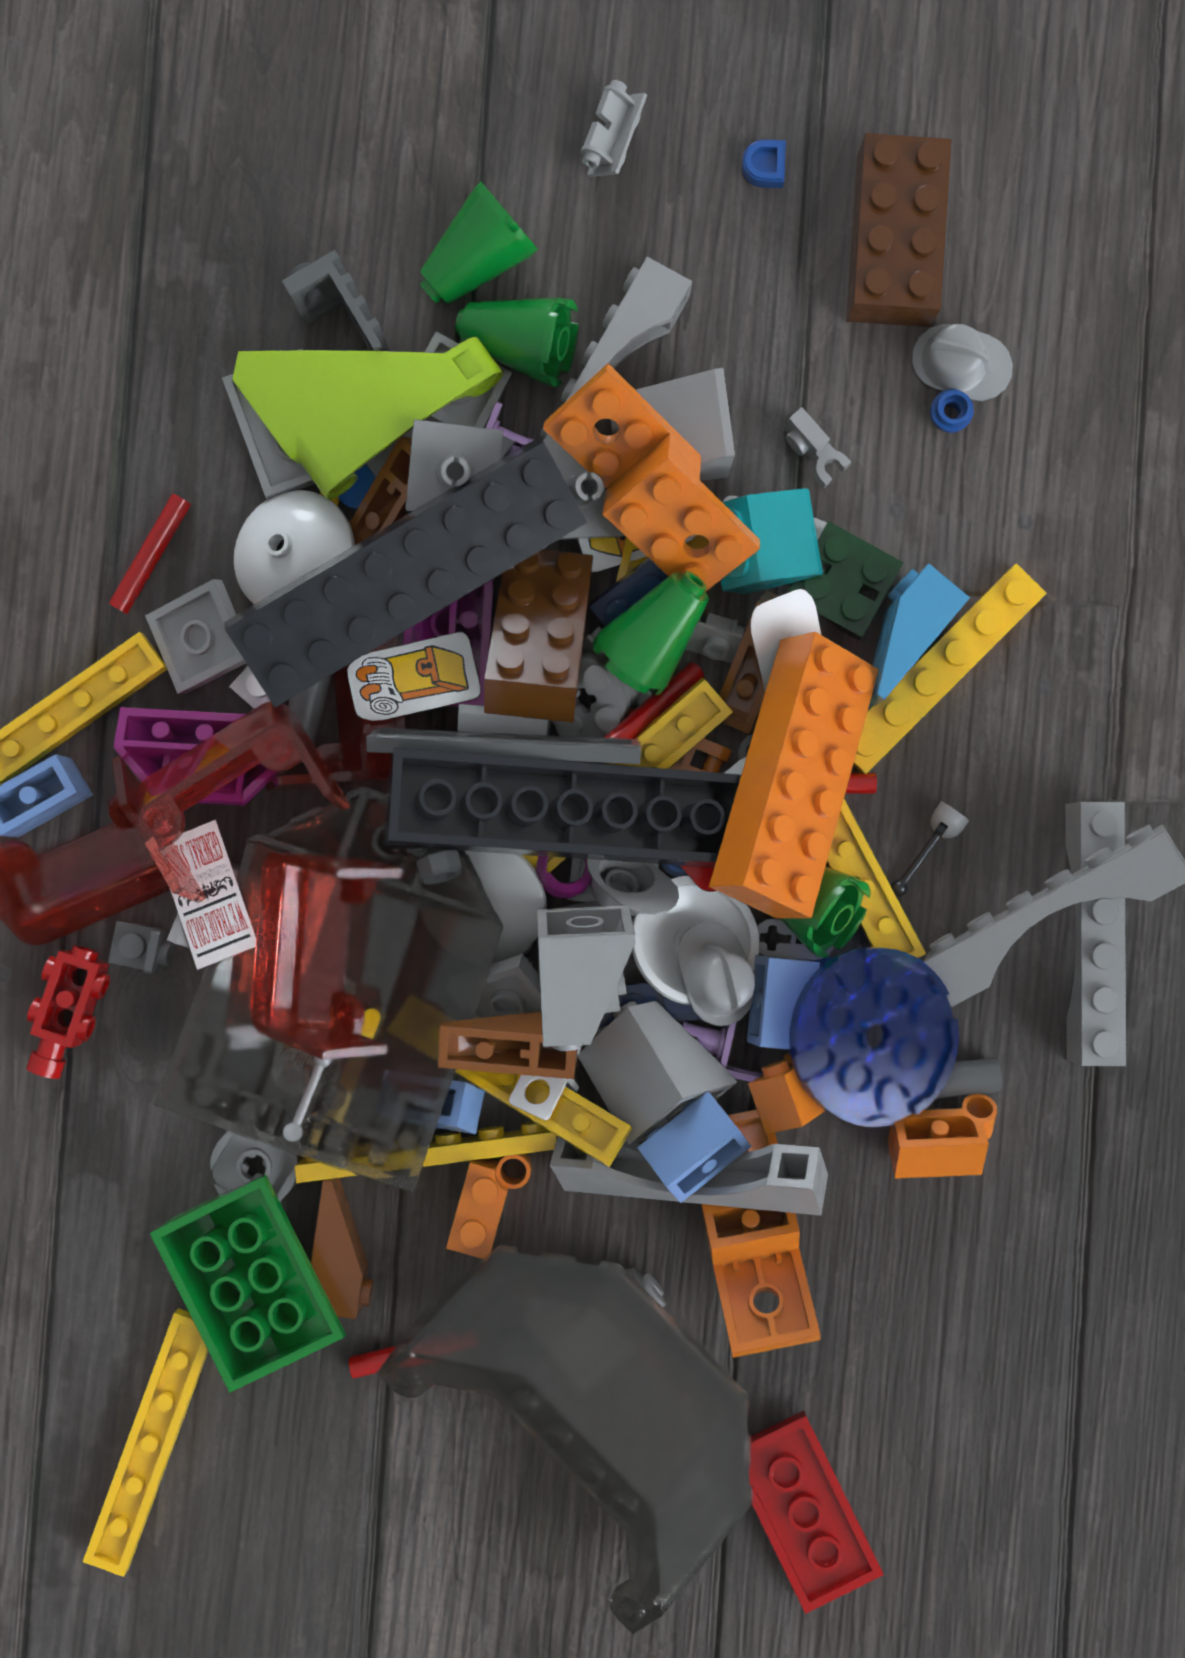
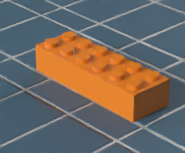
M817 632L780 640L709 885L710 888L774 918H812L879 671L876 667Z

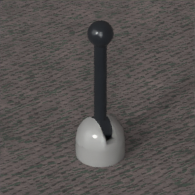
M942 801L939 803L930 818V825L934 831L933 835L901 879H896L891 884V888L896 896L906 894L908 882L941 838H953L963 831L969 822L965 816Z

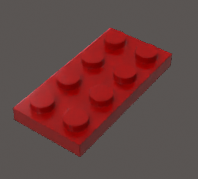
M804 1410L726 1448L734 1469L805 1614L884 1575Z

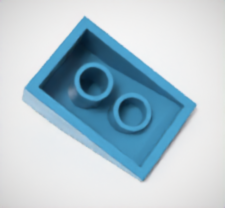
M930 564L925 566L919 573L911 569L887 596L892 601V604L884 612L872 666L879 669L868 709L885 700L970 598Z

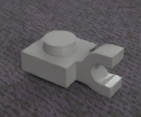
M803 407L789 417L784 431L787 433L785 438L798 455L802 456L805 454L811 461H816L814 477L824 489L832 480L825 471L824 466L826 464L833 463L843 472L852 462L843 453L836 451L829 444L830 438Z

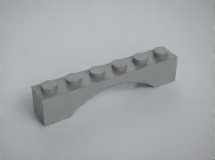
M646 257L640 270L633 267L622 291L626 292L620 306L613 304L608 310L602 323V328L606 329L599 343L595 341L590 343L581 361V364L585 366L578 380L574 378L569 380L560 401L565 403L607 363L615 369L630 353L649 341L670 333L690 297L692 281L649 257ZM542 428L540 438L544 440L547 448L563 449Z
M1076 802L1065 804L1066 850L1071 874L1086 867L1085 859L1097 851L1109 847L1111 852L1125 845V802ZM1100 898L1075 904L1076 958L1074 981L1066 1017L1067 1061L1081 1066H1126L1125 898Z
M1146 825L1134 831L1125 838L1128 844L1113 852H1111L1109 847L1101 849L1085 859L1087 866L1071 874L1068 869L1063 870L1045 881L1046 889L1031 896L1029 891H1025L1009 900L1005 904L1008 909L992 917L991 913L987 912L967 924L969 931L954 938L952 933H949L929 945L931 951L928 952L924 964L950 1006L953 1007L990 987L997 967L1010 947L1030 927L1049 914L1073 904L1100 898H1132L1153 901L1185 884V860L1164 826L1161 825L1153 830L1150 825Z
M557 1137L550 1167L564 1191L679 1202L637 1148L641 1144L634 1143L629 1145L625 1141L610 1167H607L575 1146ZM772 1144L759 1150L744 1152L683 1202L822 1216L828 1172L820 1147Z

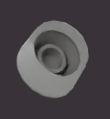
M941 324L929 328L919 337L913 348L912 364L916 375L925 385L936 390L957 389L967 394L971 400L985 401L995 398L1004 391L1012 378L1013 363L1009 351L1001 341L988 334L976 331L965 324Z
M587 859L588 871L592 876V893L602 907L629 905L630 914L634 916L638 914L657 915L666 913L676 906L679 899L677 886L654 864Z
M700 922L689 927L680 938L677 955L690 1004L694 1012L703 1021L715 1026L731 1025L741 1020L751 1007L755 988L753 970L747 962L744 949L738 937L726 926L716 922Z

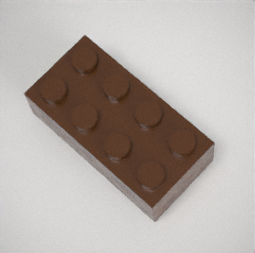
M865 133L857 155L846 322L931 327L940 312L952 139Z
M540 550L502 573L484 678V713L574 723L591 590L593 555Z

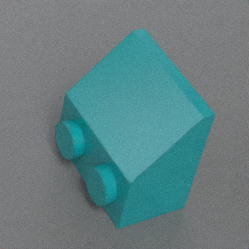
M803 488L750 494L722 502L760 539V549L721 579L723 592L747 595L823 575L809 489Z

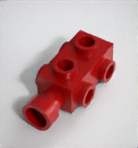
M73 945L72 950L58 951L56 957L50 956L46 961L41 974L42 981L47 982L43 997H36L33 1000L27 1014V1022L33 1023L30 1034L41 1038L37 1051H31L26 1065L27 1071L42 1077L59 1079L66 1060L63 1058L66 1047L73 1048L82 1045L83 1041H87L92 1035L96 1024V1017L92 1016L97 1000L103 999L110 984V975H107L110 963L97 959L99 952L87 947ZM80 969L87 971L84 984H81L77 979ZM66 1010L73 1012L70 1025L66 1024L63 1020V1014Z

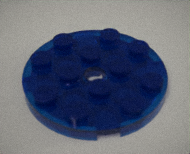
M863 947L844 952L832 958L812 975L802 989L793 1010L790 1023L789 1045L797 1077L804 1090L819 1107L834 1117L852 1124L865 1127H886L894 1125L893 1122L899 1121L911 1114H919L936 1099L946 1085L956 1061L959 1044L958 1019L953 1018L951 1006L947 995L950 993L932 968L915 956L903 951L880 947ZM878 1024L882 1029L883 1038L879 1046L871 1049L867 1042L865 1031Z

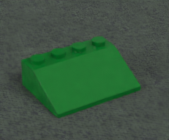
M266 1174L169 1219L150 1233L229 1393L339 1341L347 1335Z

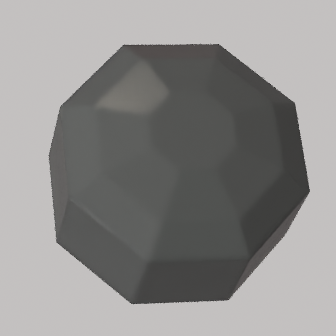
M436 849L422 855L416 861L420 881L424 884L444 882L460 875L462 872L458 852L454 849Z

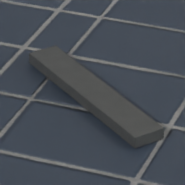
M375 728L367 736V752L392 753L394 748L560 761L640 764L641 741L639 739Z

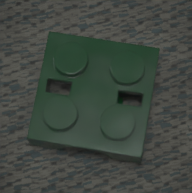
M828 521L817 541L821 562L831 568H827L823 575L794 582L789 592L798 589L805 590L812 597L817 614L833 622L840 631L860 640L904 562ZM862 585L877 592L874 601L860 594Z

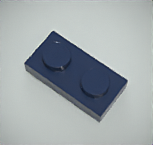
M648 558L590 602L589 608L606 627L668 576Z

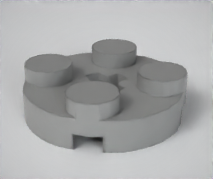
M590 654L582 655L574 723L551 721L560 736L603 738L622 722L625 715L628 714L631 705L629 686L606 668L605 665L607 663L601 661L603 658ZM580 688H585L588 695H595L596 702L591 704V709L586 708L579 702Z
M247 1121L231 1129L218 1141L211 1155L210 1167L211 1170L213 1169V1177L216 1182L214 1185L218 1194L225 1193L265 1175L262 1172H258L253 1177L247 1173L249 1165L244 1162L247 1156L254 1158L256 1155H259L264 1159L262 1164L266 1167L265 1174L279 1201H281L296 1183L294 1166L300 1160L298 1147L293 1141L285 1139L283 1129L268 1122Z

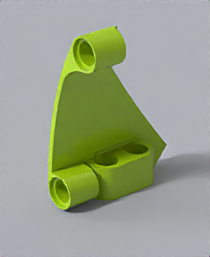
M472 337L445 353L329 350L238 351L232 380L285 453L297 464H301L325 498L331 500L340 496L355 484L358 479L355 472L412 430L414 419L424 421L457 399L467 396H481L501 380L503 372L478 337Z

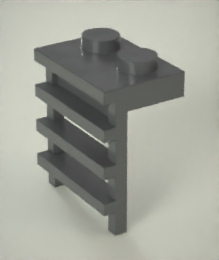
M336 250L329 252L312 263L304 262L297 265L290 271L289 276L282 280L306 326L343 305L370 351H390L376 317L372 318L367 302L362 295L359 296L355 283L349 272H345Z

